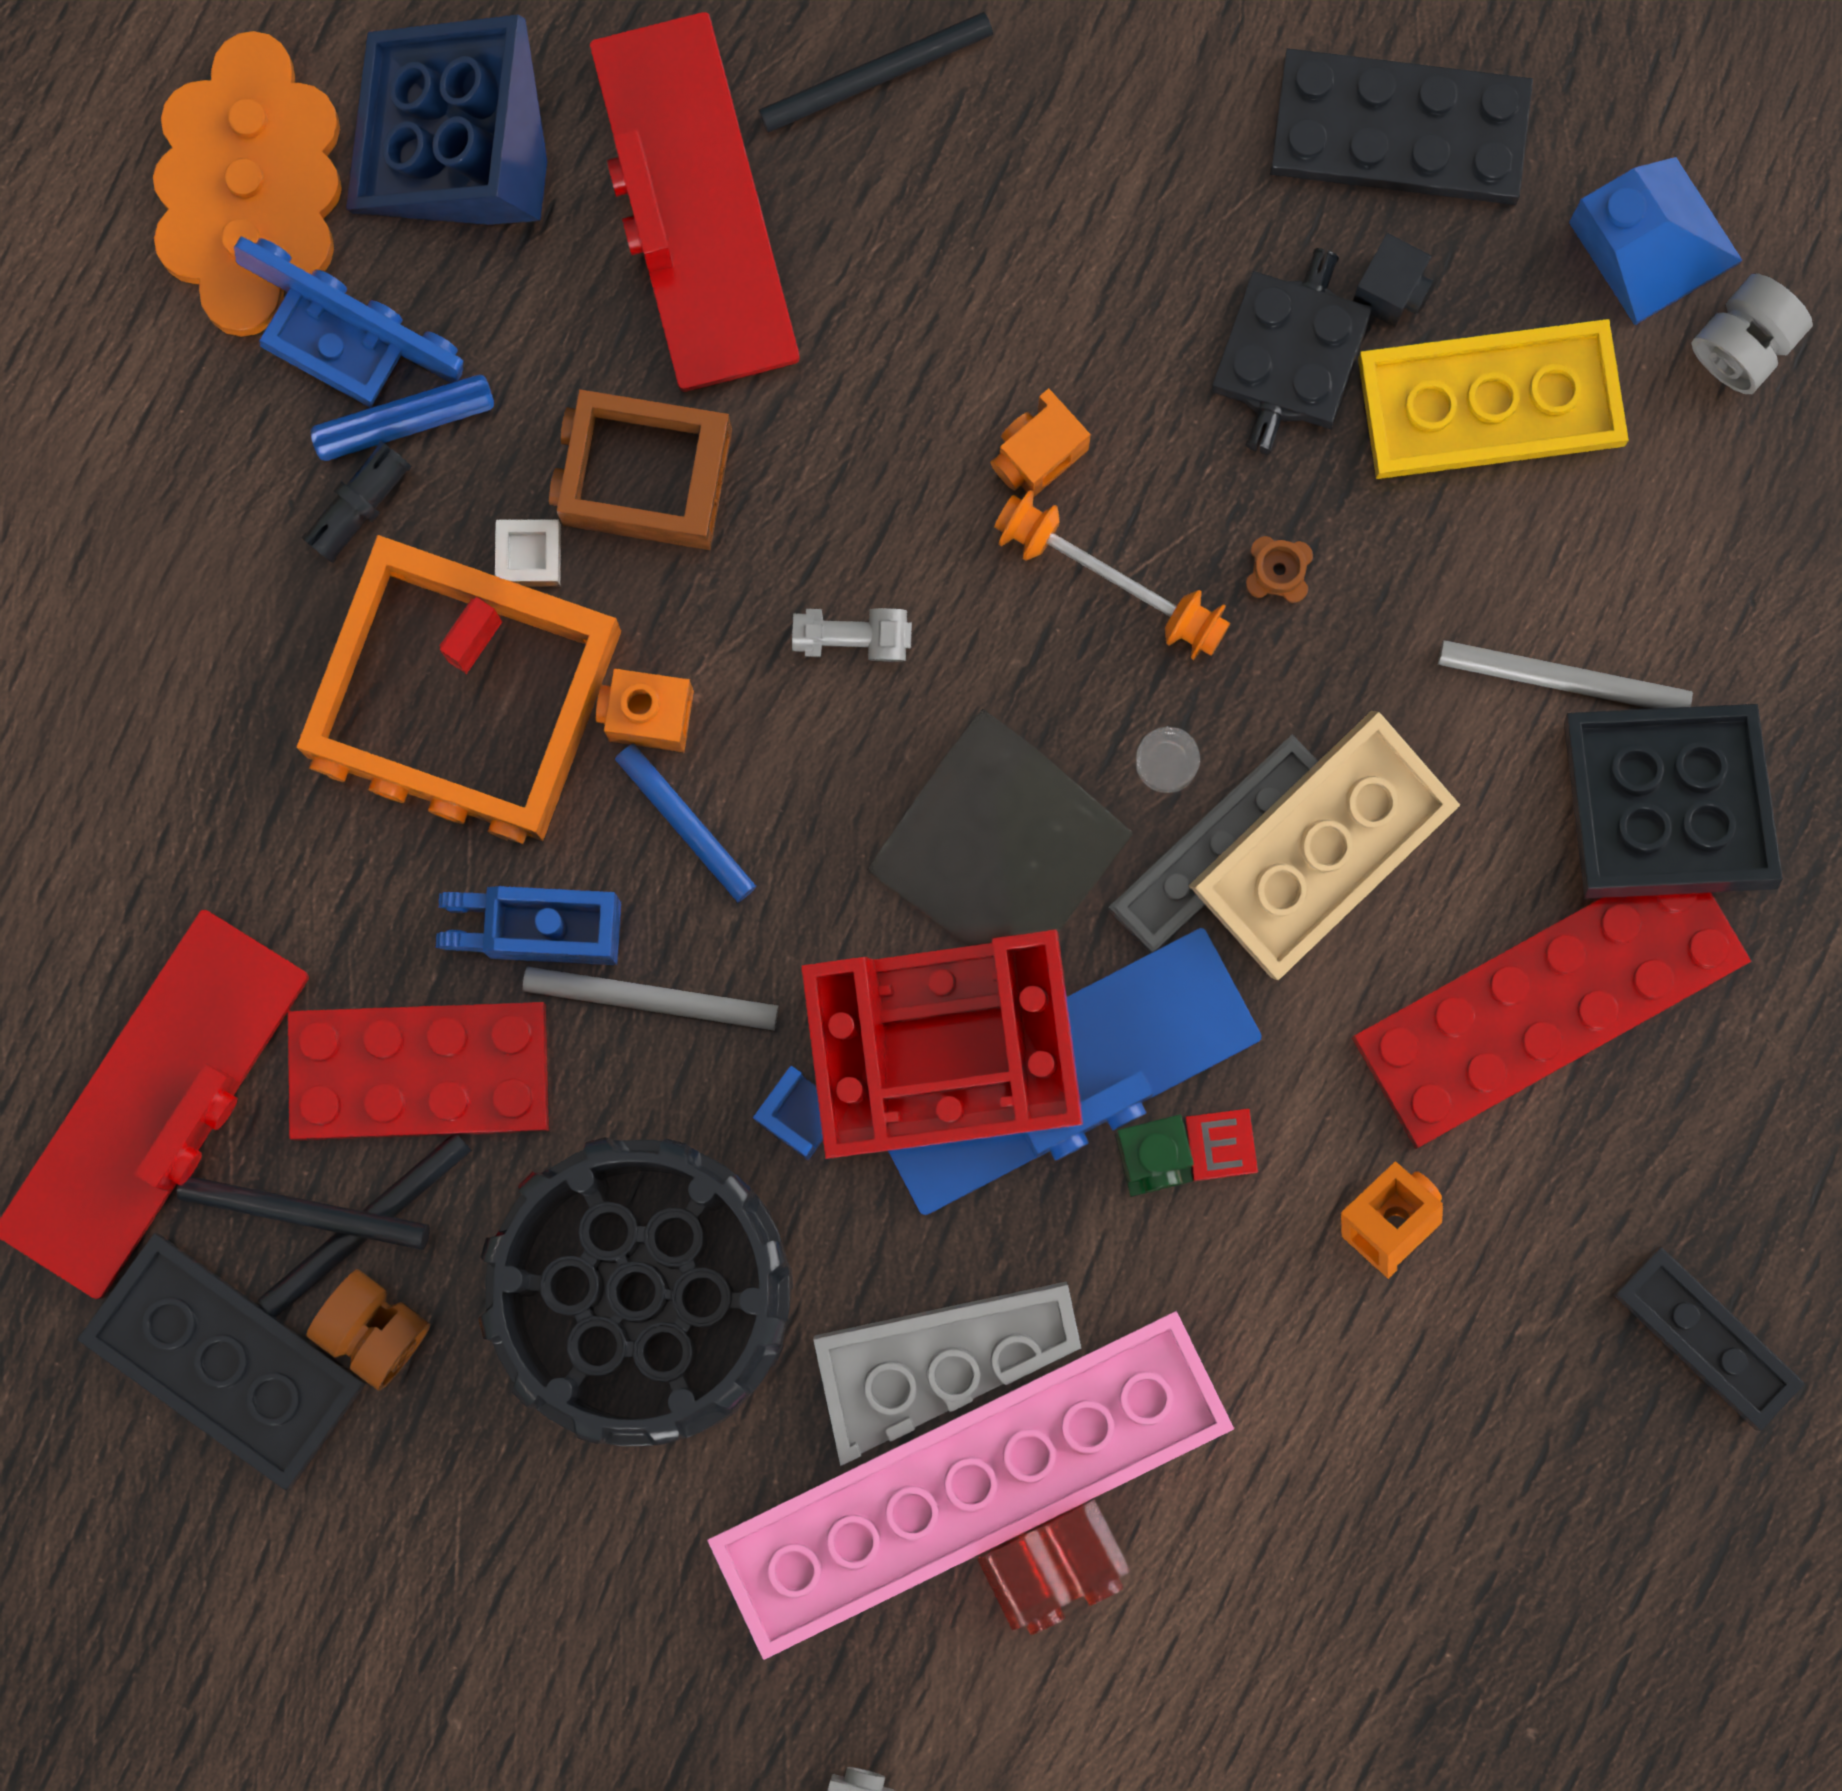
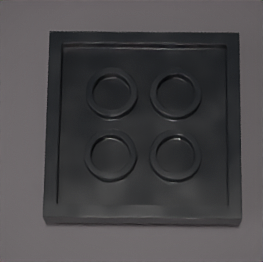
M1758 704L1567 713L1564 721V731L1584 898L1772 890L1779 888L1783 877Z

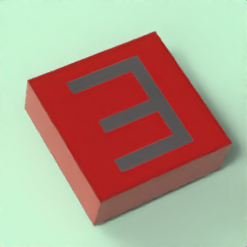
M1250 1109L1187 1116L1184 1118L1186 1135L1194 1165L1191 1167L1193 1182L1258 1173Z

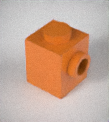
M614 669L611 686L601 685L596 707V722L605 724L604 732L609 742L628 745L634 743L636 746L684 753L694 694L690 679Z

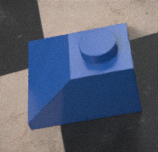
M1676 157L1635 167L1580 200L1569 221V224L1634 325H1637L1742 262L1740 255Z

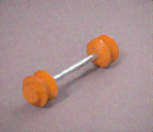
M1030 490L1022 500L1015 495L1011 496L994 528L1003 532L999 540L1000 546L1013 539L1024 545L1023 560L1025 561L1041 555L1048 545L1168 615L1170 619L1165 627L1167 645L1170 646L1182 638L1192 644V660H1195L1201 650L1212 656L1231 624L1221 618L1226 605L1223 604L1214 611H1209L1201 606L1202 591L1200 590L1183 596L1177 606L1057 536L1055 532L1060 523L1057 505H1053L1042 512L1033 507V491Z

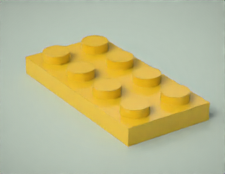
M1609 319L1361 351L1358 357L1376 479L1624 447L1629 441Z

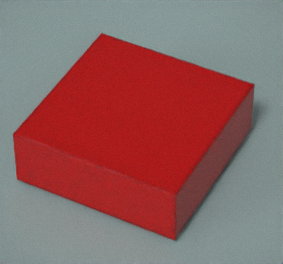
M477 597L475 599L472 598L439 645L440 651L446 660L465 674L471 669L502 624V620L496 610Z

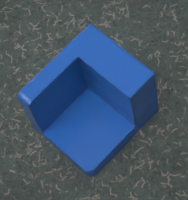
M790 1066L756 1112L753 1119L765 1130L809 1160L823 1141L817 1087L804 1078L800 1071Z

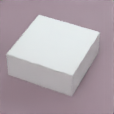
M496 520L495 576L525 587H560L561 524L559 520Z

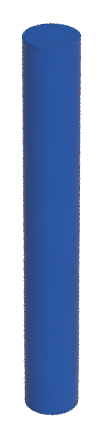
M633 743L622 750L615 758V761L736 902L742 901L757 887L637 746Z

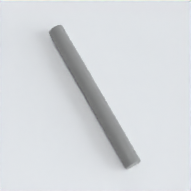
M1446 640L1442 642L1438 658V665L1650 709L1691 707L1693 692L1689 690Z
M528 966L526 967L523 980V992L773 1031L776 1028L779 1010L778 1005Z

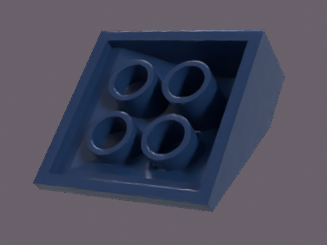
M510 15L368 32L346 210L353 214L486 225L540 221L547 155L526 19L520 15Z

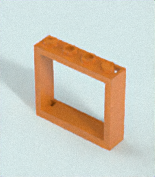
M378 535L296 748L308 759L312 760L309 769L323 773L331 779L345 782L347 774L351 773L371 780L368 790L390 800L404 803L407 794L430 801L428 811L444 819L464 824L467 815L489 822L491 824L488 833L506 841L509 839L524 844L526 836L543 841L620 637V626L614 617ZM390 576L465 603H469L472 598L475 599L477 597L493 607L499 615L586 645L525 808L328 738Z

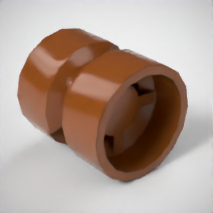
M356 1269L336 1288L321 1307L308 1328L306 1336L335 1358L347 1354L351 1357L350 1370L375 1389L381 1391L392 1381L414 1354L426 1336L431 1323L403 1302L389 1305L387 1303V1290L361 1270Z

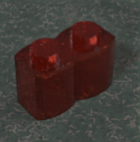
M1094 1498L978 1556L977 1559L1012 1631L1026 1625L1030 1635L1037 1634L1065 1619L1066 1617L1061 1607L1071 1601L1084 1596L1088 1605L1091 1606L1124 1589L1119 1578L1130 1572Z

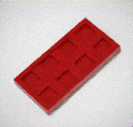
M544 1002L288 1011L289 1139L293 1141L439 1136L456 1133L467 1135L549 1132L546 1004Z

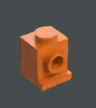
M1048 388L1039 396L1038 414L1035 417L1026 412L1012 422L1003 432L1001 438L1005 443L1000 446V454L990 463L997 475L1009 488L1015 491L1022 486L1027 493L1030 490L1033 491L1034 498L1089 450L1091 434Z
M1395 1161L1341 1212L1342 1237L1389 1279L1397 1271V1265L1442 1224V1196L1437 1187L1422 1173L1415 1171L1411 1175ZM1391 1216H1400L1406 1221L1396 1229L1387 1219Z

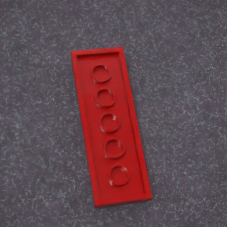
M1711 892L1600 898L1354 1035L1352 1039L1411 1143L1417 1149L1750 963L1751 960Z

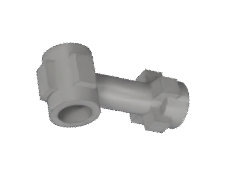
M806 609V614L793 613L792 651L805 652V657H821L822 646L868 647V660L903 662L906 661V649H911L912 623H907V610L869 609V622L823 621L822 609Z

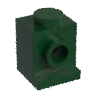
M1181 1114L1120 1129L1114 1135L1130 1197L1193 1182L1190 1168L1194 1165Z

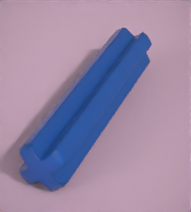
M476 375L315 425L311 428V439L318 457L321 460L328 461L376 446L380 440L384 443L491 410L494 407V399L487 379L484 375Z

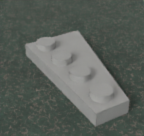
M1067 1282L813 1336L840 1466L860 1457L861 1453L888 1440L891 1442L915 1430V1427L947 1411L952 1412L972 1402L974 1398L1002 1384L1007 1385L1081 1349Z

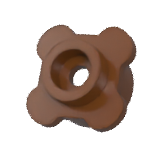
M1268 536L1258 538L1251 547V554L1255 558L1253 573L1246 580L1248 592L1256 598H1263L1267 594L1283 596L1289 603H1297L1303 600L1308 593V585L1304 581L1307 565L1313 559L1311 548L1301 541L1295 543L1285 540L1274 541ZM1275 565H1283L1285 573L1283 575L1275 574L1273 570Z

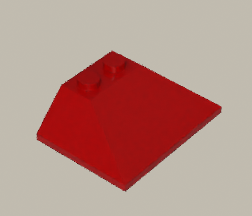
M1058 930L992 938V943L881 959L858 957L801 966L825 1159L1083 1125Z

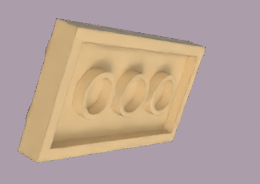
M1370 711L1188 886L1271 978L1279 980L1441 825L1460 804L1382 714L1377 711Z

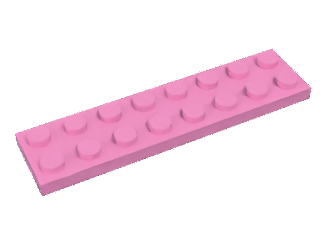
M1177 1311L707 1541L763 1660L1228 1433L1234 1430V1427Z

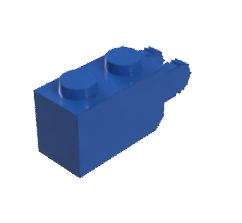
M495 886L487 887L486 894L443 892L439 894L438 908L446 909L451 913L483 912L485 913L484 934L466 933V931L446 930L445 932L437 933L436 948L484 952L490 959L617 965L621 901L615 892Z

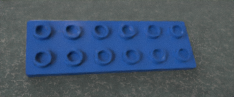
M1199 928L1067 997L1083 1125L888 1151L919 1212L922 1215H929L1049 1151L1054 1160L1057 1161L1089 1144L1084 1133L1105 1122H1108L1112 1131L1129 1124L1147 1113L1142 1105L1143 1102L1258 1043L1262 1035L1205 929Z

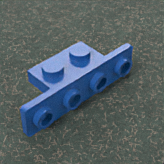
M240 236L235 244V260L238 265L288 292L260 339V347L369 408L374 404L401 356L450 383L459 381L462 376L463 360L456 356L457 348L445 338L429 331L420 336L400 325L403 319L391 308L373 300H370L366 306L345 294L347 287L337 278L324 271L315 269L312 275L291 264L292 257L284 249L271 241L259 238L255 244Z

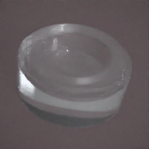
M1174 727L1158 728L1147 734L1141 741L1136 754V769L1139 777L1149 788L1162 793L1177 792L1188 786L1194 779L1200 764V753L1194 739L1185 731Z

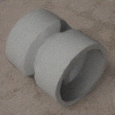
M1751 274L1727 301V313H1716L1691 342L1695 355L1704 367L1722 383L1743 394H1753L1778 366L1777 355H1788L1813 326L1812 318L1801 301L1782 284L1761 274Z

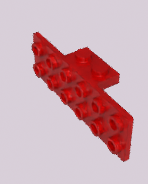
M701 12L591 41L590 48L619 156L607 160L616 197L629 195L634 215L622 218L631 256L644 252L679 389L687 392L798 363L800 356L710 15L706 12Z
M201 910L0 1218V1239L90 1297L102 1299L176 1184L183 1185L196 1169L202 1157V1152L198 1150L211 1130H218L231 1115L238 1099L234 1096L309 980L308 973L208 910Z

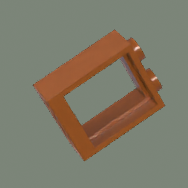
M579 389L576 408L567 407L563 416L561 444L568 445L569 447L565 468L554 469L550 485L549 504L557 506V514L563 526L711 550L732 435L729 414ZM596 417L699 434L684 517L581 500Z

